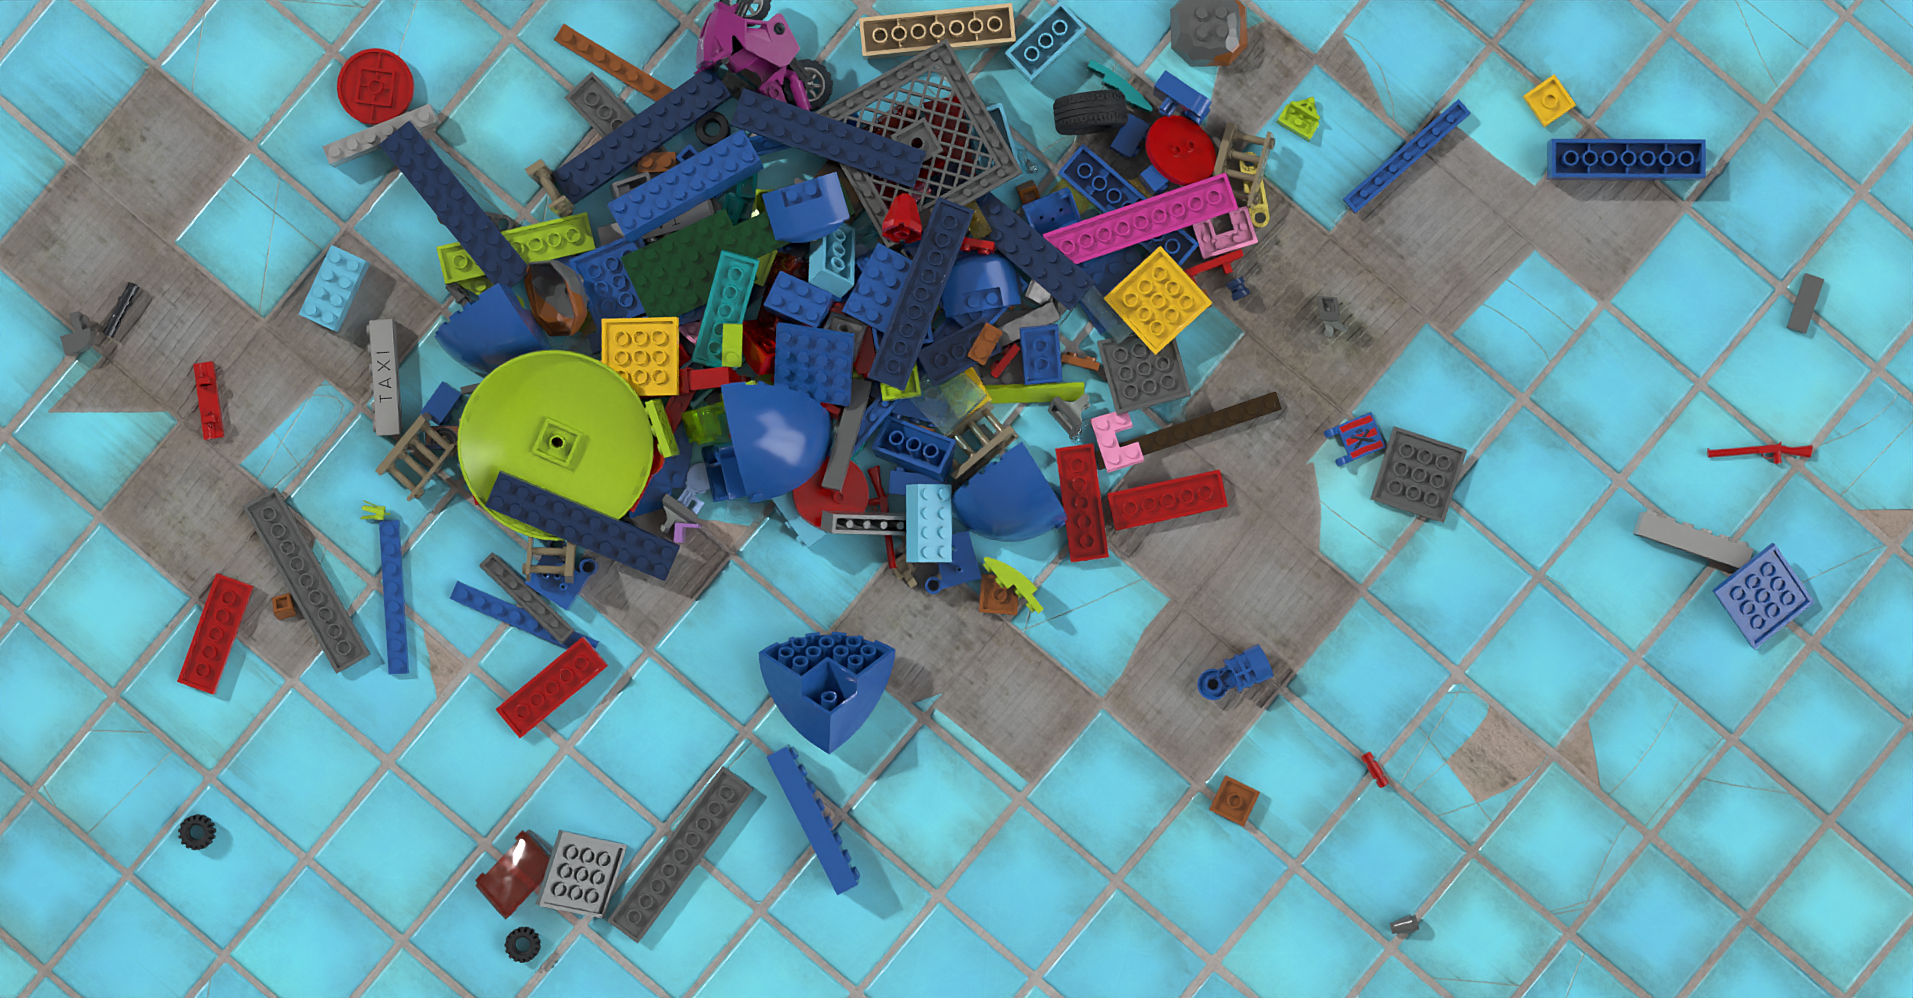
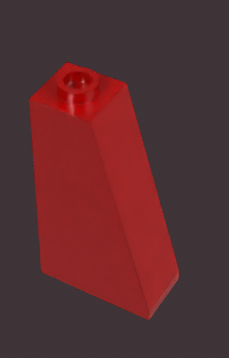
M844 306L830 308V313L833 311L849 316L842 312ZM870 326L867 327L860 352L855 363H853L858 375L863 376V378H868L876 357L873 331Z

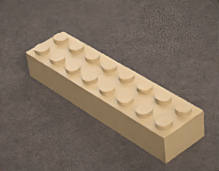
M1012 3L859 18L863 60L918 55L944 39L948 40L953 51L1011 46L1016 43Z

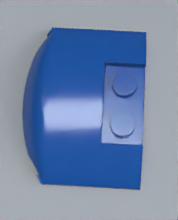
M837 172L762 195L775 240L803 243L817 240L839 229L845 220L850 218Z
M976 253L957 258L941 296L945 318L1021 304L1013 262L1007 257L995 253H989V255Z

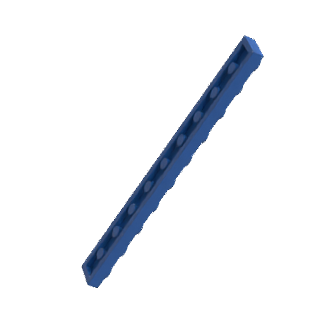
M948 317L932 335L933 343L960 330L962 327L951 317ZM917 358L916 364L920 380L926 372L919 358ZM881 393L867 408L852 456L902 399L883 402ZM831 449V451L827 454L829 458H830L832 449Z

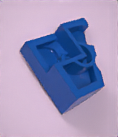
M649 483L635 512H629V518L663 509L662 499L666 493L672 496L673 487Z

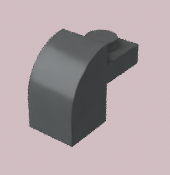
M80 312L70 313L75 332L60 336L65 355L68 356L86 352L95 342L96 331L93 328L86 327L88 326L87 318Z

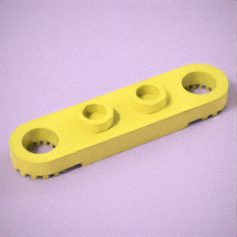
M1246 152V154L1257 156L1253 152ZM1239 160L1241 172L1252 175L1256 174L1258 164L1254 163L1253 166L1248 167L1244 165V161ZM1263 178L1258 192L1260 194L1258 205H1255L1254 210L1248 207L1252 224L1257 228L1265 227L1270 220ZM1242 180L1245 193L1250 194L1253 183ZM1263 213L1265 221L1257 223L1255 214Z

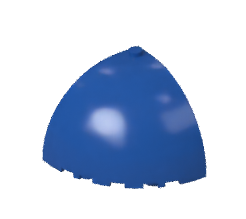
M500 283L478 295V301L474 300L463 306L464 311L460 312L458 310L449 317L450 322L442 323L438 328L439 330L435 332L436 336H434L443 350L456 362L483 375H488L498 366L520 355L535 351L553 350L532 312L522 308L511 287Z
M758 381L757 385H746L745 382L721 385L731 439L749 503L761 502L786 494L801 486L819 470L831 449L834 426L830 413L820 405L818 399L810 398V395L803 390H791L788 385L775 383L774 386Z
M1023 442L1001 455L1000 462L997 463L995 461L987 465L983 469V474L978 472L969 480L967 487L965 485L961 486L951 497L952 516L971 532L995 541L1017 542L1032 539L1045 534L1053 528L1058 530L1066 524L1065 521L1068 519L1055 493Z
M820 632L805 634V637H790L787 642L781 644L776 642L759 652V663L765 685L774 703L786 720L805 739L829 755L854 735L874 710L891 675L896 649L875 640L871 642L865 640L864 636H847V633L832 632V635H820Z

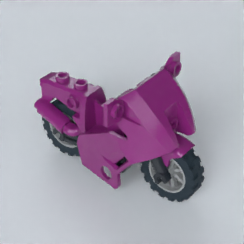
M719 0L714 4L715 9L712 13H709L699 35L696 51V68L698 70L693 73L694 75L709 68L713 72H717L722 64L732 73H738L746 68L748 71L755 72L760 77L761 85L755 90L756 93L808 111H814L822 107L829 100L833 91V80L830 78V72H827L826 67L823 64H819L816 60L796 59L795 55L800 50V47L784 16L781 13H777L769 21H762L770 11L771 0H737L736 4L733 5L731 0ZM751 4H758L756 11L750 6ZM748 10L751 12L750 15H746ZM755 25H761L759 28H748L753 27ZM815 77H817L819 84H813ZM813 88H820L817 95L812 90ZM808 91H809V93L812 95V97H813L812 99H808V97H807V92H808Z

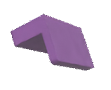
M675 523L674 542L685 543L686 528H701V524Z

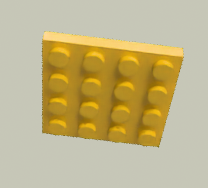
M1161 246L1104 297V300L1155 355L1213 303Z
M679 318L602 319V363L618 372L631 385L638 396H678Z

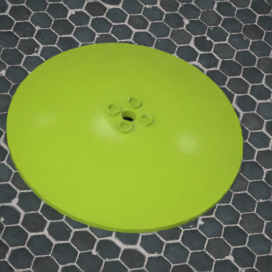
M542 350L530 352L498 366L480 382L471 394L461 416L458 429L457 446L460 467L471 493L494 519L504 526L529 537L554 541L564 540L485 507L500 470L620 519L637 501L650 474L654 451L651 423L646 416L645 407L635 390L618 372L595 358L572 351ZM559 437L562 439L563 444L556 447L552 444V439Z

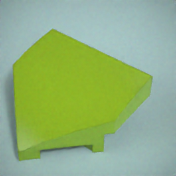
M1314 96L1296 102L1291 101L1285 106L1276 123L1309 142L1319 126L1320 120L1314 104Z

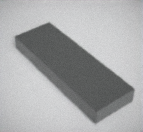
M1808 273L1804 274L1786 328L1803 334L1807 333L1824 279Z

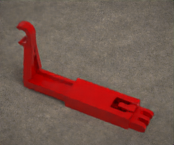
M727 366L693 371L690 369H679V395L693 394V391L721 388V385L729 383L749 382L751 378L746 377V375L740 376L731 367ZM639 396V398H640L641 400H644V399H652V398H660V397H669V396Z

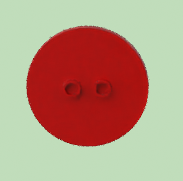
M371 48L354 54L345 62L338 75L337 94L341 105L351 117L364 124L377 125L404 114L414 96V78L410 68L398 55L385 49Z
M1171 115V117L1164 116L1158 119L1149 128L1146 135L1147 154L1156 170L1166 179L1173 183L1187 186L1205 180L1213 173L1216 164L1214 146L1205 131L1196 123L1185 117Z
M828 456L819 470L809 480L792 490V499L797 512L813 527L821 529L822 510L865 511L869 499L868 483L861 469L851 460L841 492L822 488V482L830 459Z

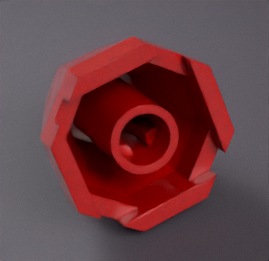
M902 193L895 197L883 221L882 237L895 243H899L900 239L905 240L904 243L908 244L921 240L922 225L915 198L911 197L910 194Z

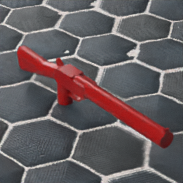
M1780 441L1775 445L1709 450L1707 448V457L1761 454L1766 459L1773 458L1774 464L1782 463L1781 453L1811 458L1813 445L1788 447L1781 445L1782 442ZM1763 453H1773V457L1767 458Z
M878 465L867 470L878 496L877 498L868 499V505L875 506V512L876 505H880L881 512L889 513L887 500L889 494L885 495L882 488L880 466ZM884 535L888 568H898L895 562L892 535Z

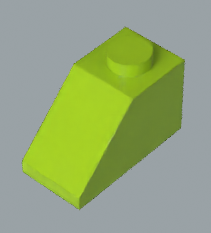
M723 323L722 366L741 367L743 324Z

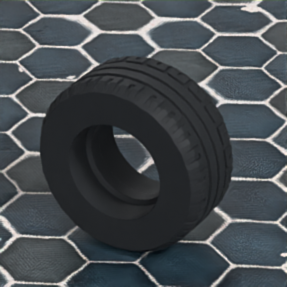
M1096 90L1075 93L1056 99L1053 104L1056 131L1061 135H1085L1124 127L1128 121L1125 95L1119 90Z

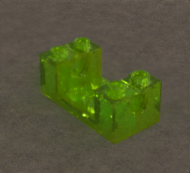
M724 401L681 413L689 443L696 442L697 445L715 441L716 436L722 434L717 415L726 413Z

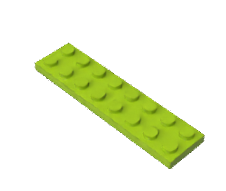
M587 212L501 232L527 265L532 261L554 260L596 249ZM459 242L436 247L445 285L486 276Z

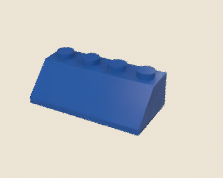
M888 415L871 449L878 458L944 482L953 464L957 441Z

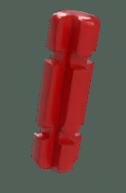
M1367 752L1361 756L1364 764H1367L1366 767L1373 779L1377 780L1376 784L1378 787L1382 788L1389 781L1386 776L1383 777L1382 774L1384 773L1376 760H1373L1372 753Z

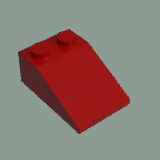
M763 319L743 321L742 351L747 364L758 375L775 373L776 333Z

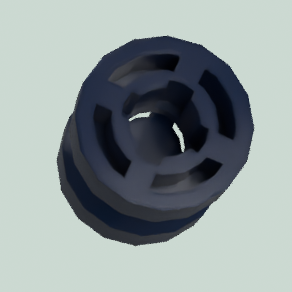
M1243 276L1225 284L1232 293L1233 301L1251 294L1249 288L1244 284Z

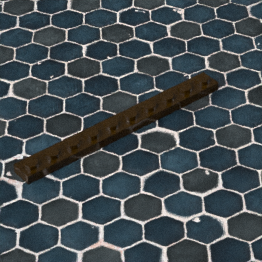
M1275 391L1119 443V447L1138 442L1144 456L1282 410ZM1100 450L1095 451L1099 469H1105Z

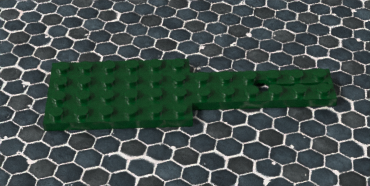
M839 178L849 215L855 213V210ZM723 209L620 258L648 318L679 317L707 304L722 250L758 259L790 244V242L775 240L767 211L734 226L727 210Z

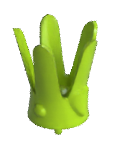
M363 500L365 503L373 506L364 505L362 510L375 513L376 515L362 516L360 519L384 521L385 514L390 515V513L385 512L386 506H377Z

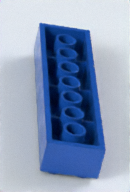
M741 129L611 201L607 205L628 243H631L761 171L764 167L744 130Z
M1551 139L1547 142V180L1700 181L1706 178V139Z
M1084 144L1079 147L1057 174L1102 214L1147 199ZM1179 229L1138 243V245L1149 255L1161 246L1181 266L1198 247L1199 243L1183 229Z
M788 744L769 754L766 758L836 894L839 895L858 885L860 873L856 866H851L852 858L847 849L843 850L841 846L843 841L839 833H834L832 829L834 823L829 815H825L823 811L825 806L821 798H816L814 794L816 788L812 781L808 782L806 778L808 773L803 763L799 765L797 761L799 755L796 749Z

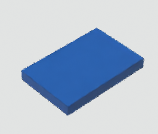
M1058 324L1019 327L1024 385L1063 381Z

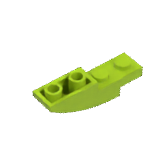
M989 557L983 559L985 563L982 565L989 573L992 571L997 576L995 581L1001 588L1005 586L1008 589L1014 584V592L1019 598L1023 596L1028 601L1025 605L1032 613L1036 611L1039 614L1044 610L1032 595L1038 589L1022 573L999 560Z

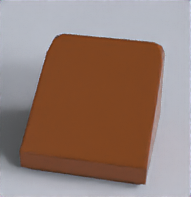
M1033 180L1015 186L1022 205L1040 198Z
M291 593L272 597L273 612L278 620L296 616Z

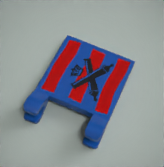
M1372 412L1324 431L1326 438L1339 434L1347 452V455L1335 460L1337 466H1342L1386 447Z

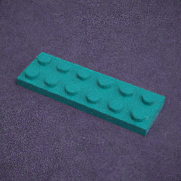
M726 250L721 251L691 361L715 368L726 367L722 366L723 323L742 324L759 265V259Z

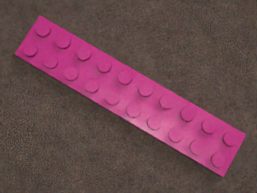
M1225 172L1045 233L1043 237L1073 263L1079 264L1238 210V206Z

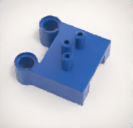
M1166 70L1154 85L1153 96L1163 102L1159 107V113L1163 116L1171 117L1176 110L1200 126L1210 112L1209 107L1212 104L1210 99Z
M1068 187L1021 205L1028 224L1042 236L1045 233L1082 221L1072 192Z
M732 440L702 447L701 454L705 463L713 503L747 496Z
M968 530L952 534V547H955V551H952L953 561L951 563L937 562L942 580L937 577L928 578L925 588L929 593L937 594L941 589L981 579ZM931 580H936L939 583V588L936 591H931L928 588V583Z
M549 540L547 543V548H552V544L555 541ZM556 540L561 543V548H563V546L567 547V544L564 540ZM542 555L537 565L562 566V564H565L557 556ZM594 559L582 560L579 565L580 571L574 568L573 583H566L565 576H561V574L531 573V581L526 580L525 584L567 611L571 608L591 575L597 573L599 565ZM586 562H591L594 565V569L590 573L584 569Z

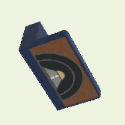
M459 425L431 426L448 443L452 444L458 441ZM425 432V446L429 450H444Z

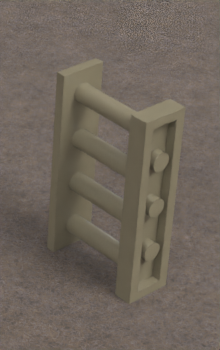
M1227 122L1212 177L1226 172L1227 177L1252 182L1250 194L1233 189L1232 191L1235 198L1248 201L1247 206L1254 210L1255 205H1258L1260 200L1258 192L1270 150L1274 149L1276 139L1272 132L1267 131L1266 138L1240 133L1234 123ZM1241 140L1262 145L1261 156L1234 151L1232 148L1234 141ZM1234 158L1258 164L1256 174L1252 175L1229 169L1227 167L1229 159Z
M542 159L525 168L527 174L539 186L542 184L551 198L552 203L547 205L549 209L559 218L570 216L576 207L566 196H561L552 182V177H554L552 174L553 170Z
M991 402L986 403L963 418L943 435L956 440L957 444L969 457L962 465L955 458L953 459L952 468L954 472L951 476L960 486L1019 437L1010 425L1004 428L990 412L994 409ZM984 416L998 432V435L992 440H989L976 425ZM969 429L984 445L978 452H974L961 437Z
M428 412L421 414L375 470L380 476L385 473H391L412 492L407 497L408 501L415 498L418 500L425 493L423 490L449 457L453 458L458 453L457 441L452 444L448 443L430 426L429 421L433 416ZM421 431H425L446 450L440 459L419 441L418 435ZM410 445L415 446L434 464L429 472L407 454L408 451L406 449ZM398 459L406 462L423 478L417 486L396 468L397 465L395 463Z
M528 536L526 563H523L522 574L526 575L527 581H531V573L561 574V576H565L566 583H573L576 544L567 541V547L563 546V548L534 547V537ZM533 555L563 556V558H566L565 564H562V566L532 565Z

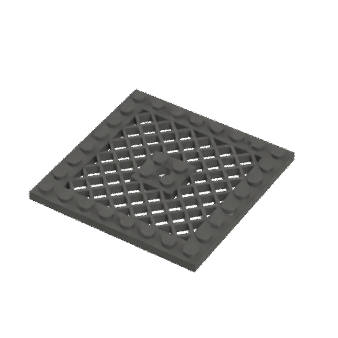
M947 39L814 112L837 121L844 120L843 123L846 124L847 120L857 122V128H860V124L869 125V132H873L874 127L883 129V137L886 136L887 131L894 132L895 134L891 135L892 140L912 146L911 143L914 139H920L923 145L919 149L927 152L923 163L933 158L931 166L922 164L921 167L929 170L927 180L917 178V181L925 183L923 193L912 188L900 187V184H889L886 179L883 182L875 180L874 175L869 177L866 172L840 164L887 248H891L898 243L882 237V225L888 213L883 200L893 203L899 190L910 195L922 196L917 209L923 230L927 227L942 188L951 191L940 196L941 198L965 206L1023 173ZM928 73L926 81L918 79L922 75ZM931 73L942 75L939 84L929 82ZM944 77H946L951 87L943 85ZM911 82L909 90L901 88ZM915 82L925 85L922 94L913 91ZM928 86L938 88L936 97L926 95ZM941 89L951 92L949 101L939 98ZM898 91L908 94L906 103L896 101ZM894 92L893 99L885 98V96ZM954 93L961 104L952 102ZM911 95L921 97L919 107L909 104ZM924 99L934 101L932 110L922 108ZM878 101L876 109L867 107L873 104L874 102ZM881 101L891 103L889 113L879 110ZM937 102L947 105L945 114L935 111ZM894 104L904 107L902 116L892 114ZM951 106L961 108L958 118L948 115ZM907 108L917 110L915 120L905 117ZM864 110L874 113L872 122L862 120ZM964 110L970 121L961 119ZM860 111L859 119L851 117V115ZM920 112L931 114L929 122L926 121L925 117L919 120ZM877 114L887 116L885 126L875 123ZM934 115L944 118L942 127L932 125ZM890 118L901 120L898 129L888 127ZM947 119L957 121L955 131L945 128ZM904 121H905V122H909V123H913V124H911V125L905 127L904 129H902V126H903V122H904ZM960 123L970 125L968 134L958 132ZM973 126L979 137L971 135ZM931 129L940 131L938 140ZM943 132L953 134L951 144L941 141ZM956 136L967 138L964 147L954 145ZM970 139L980 142L977 151L967 148ZM982 144H984L989 154L980 152ZM941 145L950 148L947 157L938 155L943 152ZM953 149L963 151L961 160L950 158ZM966 152L976 155L974 164L963 162ZM979 156L989 158L987 168L977 165ZM936 158L946 161L944 170L934 168ZM992 160H993L994 163H995V166H993V167L990 168L991 163H992ZM949 162L959 164L957 174L947 171ZM962 165L972 168L970 177L960 175ZM975 169L984 171L973 178ZM932 171L942 174L940 183L930 181ZM945 175L955 177L953 187L943 184ZM958 179H963L967 181L956 187ZM873 183L882 185L880 195ZM929 184L939 187L936 196L926 194ZM885 186L895 189L893 199L883 196ZM925 197L933 199V201L923 206Z

